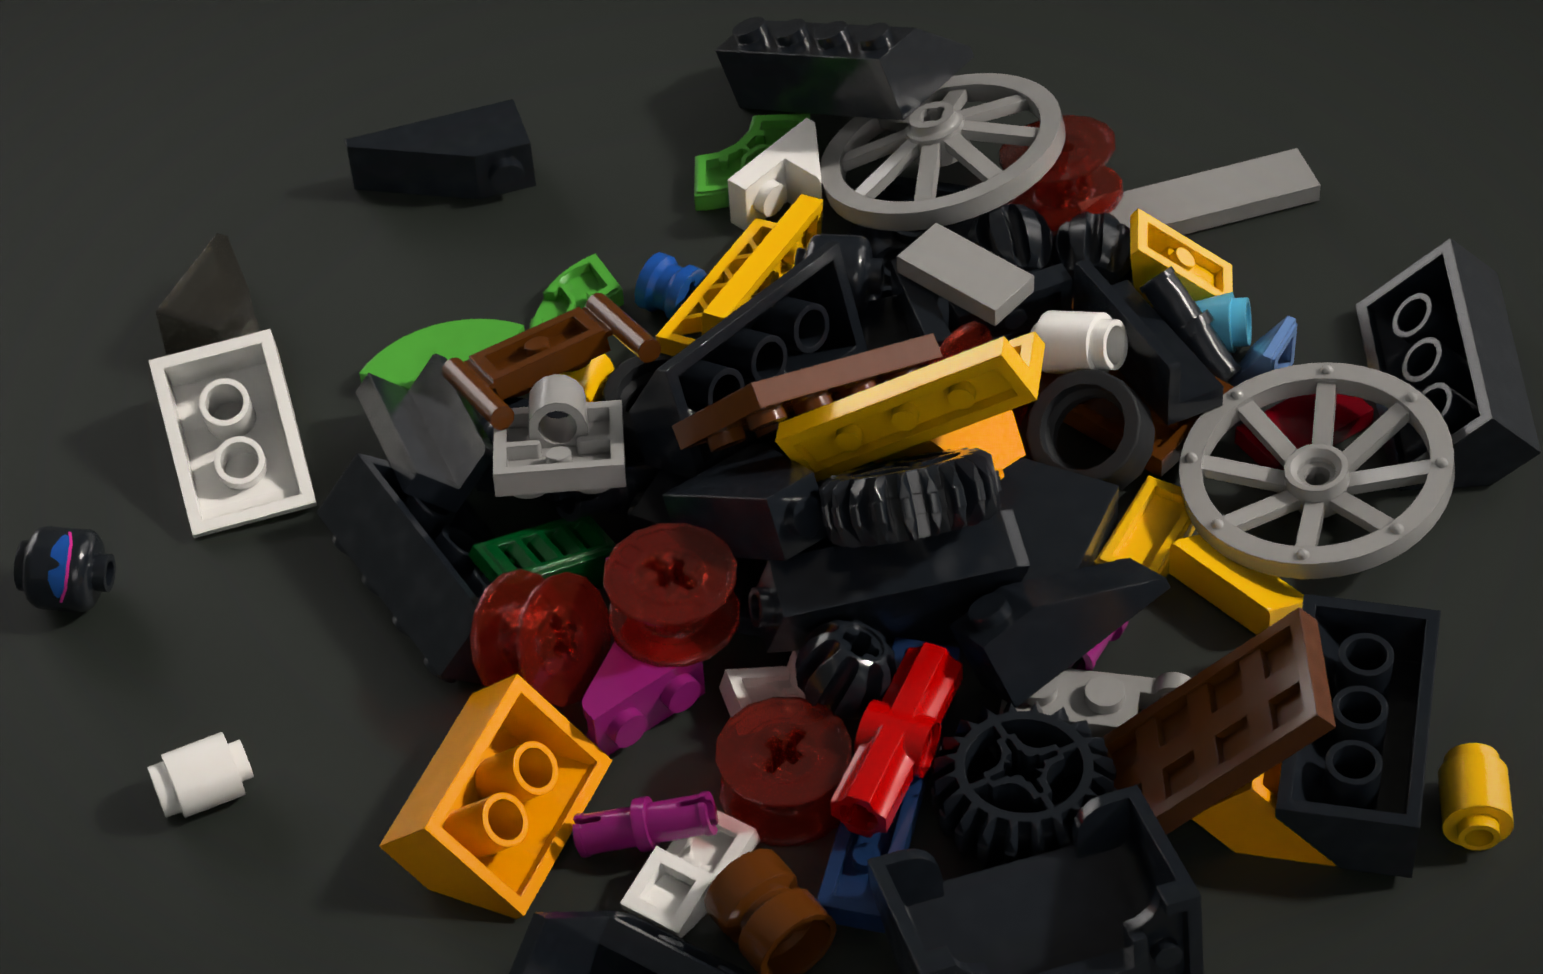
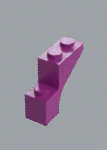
M658 526L605 558L610 601L624 614L627 620L582 699V709L588 725L586 737L607 756L620 748L633 745L646 731L672 714L687 710L700 696L706 693L702 651L682 633L693 628L701 618L709 614L705 571L690 556L681 555L679 546Z

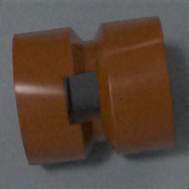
M760 848L750 851L729 863L716 876L708 888L704 900L706 912L734 943L739 944L740 953L758 974H803L807 972L827 952L832 945L837 931L836 921L807 889H801L798 886L797 876L772 849Z

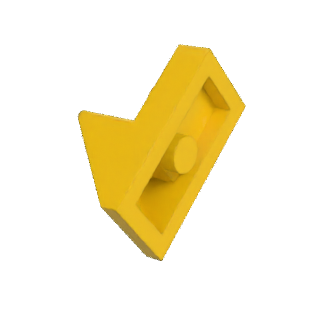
M1139 208L1130 215V260L1133 285L1151 307L1153 305L1139 288L1170 266L1173 267L1174 273L1194 301L1233 292L1232 265Z

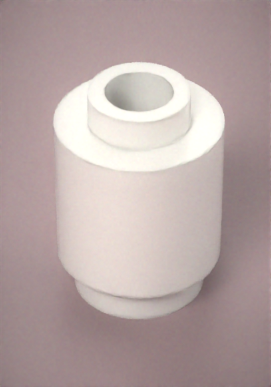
M1049 310L1042 314L1038 322L1031 329V332L1035 331L1045 343L1042 371L1045 373L1068 374L1077 370H1102L1108 373L1109 370H1118L1123 365L1127 356L1128 337L1125 325L1122 321L1112 319L1110 315L1104 312Z
M223 732L161 754L162 762L147 767L166 818L181 812L184 818L242 797L246 795L242 782L254 777L240 739L227 743Z

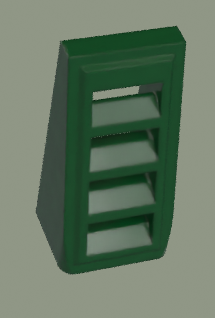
M587 516L575 522L566 521L564 518L475 544L472 546L468 556L502 596L603 589L608 579L605 558L617 552L619 548L591 516ZM514 564H517L520 569L518 570Z

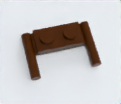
M595 293L588 298L584 308L577 307L479 351L469 356V359L464 362L459 358L447 360L442 367V375L492 427L497 430H504L511 426L514 421V412L503 401L504 399L519 397L529 393L534 384L545 376L573 372L586 367L592 359L611 351L607 337L613 335L641 361L646 363L653 362L659 357L661 345L606 295Z

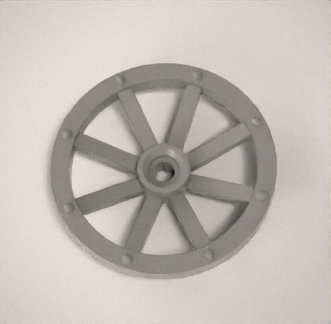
M974 73L952 76L905 120L854 117L832 138L824 151L820 163L821 182L827 200L835 212L844 219L863 227L886 231H914L929 229L935 223L942 226L955 224L994 210L1015 199L1036 184L1051 169L1062 152L1066 137L1063 117L1058 101L1053 94L1032 80L998 73ZM990 101L961 110L966 102ZM1027 110L1039 119L1040 128L989 123L987 121ZM886 129L898 131L896 133H893L891 135L868 143L874 137H876L878 134H880ZM970 140L1029 146V148L1016 162L1002 171L974 147ZM892 154L857 189L853 190L845 183L847 171ZM913 161L918 164L919 169L914 201H884L875 199ZM959 161L982 181V183L963 191L936 198L940 167Z
M1324 362L1299 364L1275 369L1248 379L1224 393L1223 405L1202 413L1189 431L1180 456L1179 475L1183 502L1193 526L1200 536L1223 556L1251 570L1268 575L1295 579H1324L1341 577L1374 568L1399 556L1419 542L1437 523L1448 505L1455 480L1453 443L1448 426L1437 408L1420 391L1399 378L1376 369L1346 363ZM1316 394L1312 444L1297 449L1260 408L1283 399ZM1337 394L1363 398L1388 408L1380 418L1345 450L1341 451L1333 447ZM1241 420L1284 467V470L1210 455L1224 434ZM1407 423H1410L1421 436L1430 455L1428 460L1356 471ZM1204 478L1279 493L1222 515L1213 505L1205 490ZM1425 483L1413 503L1396 519L1353 496L1355 494ZM1296 510L1302 514L1295 546L1270 542L1245 532ZM1336 513L1370 532L1366 536L1351 541L1318 546L1323 519Z

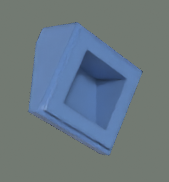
M1286 316L1257 340L1239 365L1242 369L1229 379L1228 384L1235 387L1257 375L1292 366L1294 363L1298 325L1296 318Z

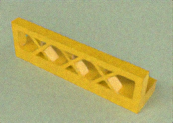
M801 194L777 223L755 218L656 335V340L661 345V353L675 356L696 340L682 335L702 332V335L791 270L794 267L797 248H806L810 238L821 233L823 199Z
M1035 331L1009 341L1004 336L780 422L775 442L791 461L794 460L812 470L816 482L830 478L833 475H838L844 471L865 465L1036 401L1038 398L1045 343Z

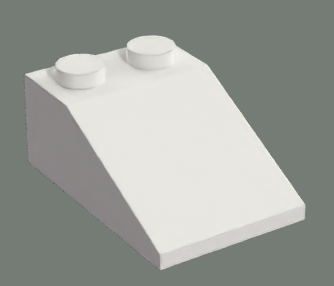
M271 329L148 360L194 538L317 506L293 405Z

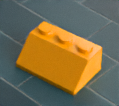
M515 674L471 694L379 847L428 890L514 919L524 917L573 831L572 827L575 824L573 820L574 815L584 812L613 760L521 676Z

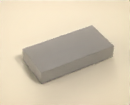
M938 223L932 225L897 256L898 273L993 326L1000 323L1034 292V275Z

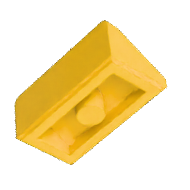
M1200 534L1178 539L1170 545L1168 573L1256 635L1298 607L1302 609L1304 595L1277 576L1251 570L1228 559L1208 544Z

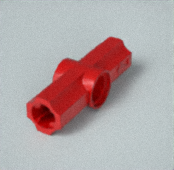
M924 642L922 646L917 648H908L882 701L873 699L865 709L856 734L854 756L831 799V815L839 819L848 831L871 838L876 833H887L914 776L923 778L930 769L940 740L941 722L963 679V664L955 660L949 654L947 648Z

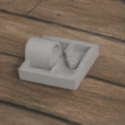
M553 374L537 381L530 390L529 407L511 408L514 412V421L511 426L504 430L494 428L493 481L495 497L514 496L520 499H533L545 493L580 491L586 494H598L610 488L626 487L622 400L587 402L583 387L577 380L567 375ZM553 411H563L570 414L560 419L546 416L547 413Z

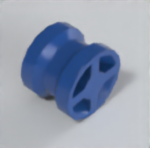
M658 252L649 258L639 274L634 292L635 303L639 308L649 312L664 311L665 316L670 320L704 280L707 273L705 270L694 265H687L683 268L678 265L673 256Z

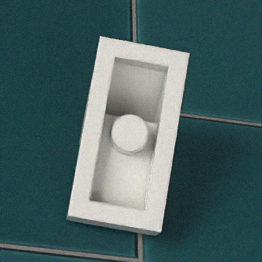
M805 118L728 179L730 219L732 224L745 231L755 218L765 220L767 217L775 215L786 202L793 204L801 194L822 199L815 122Z

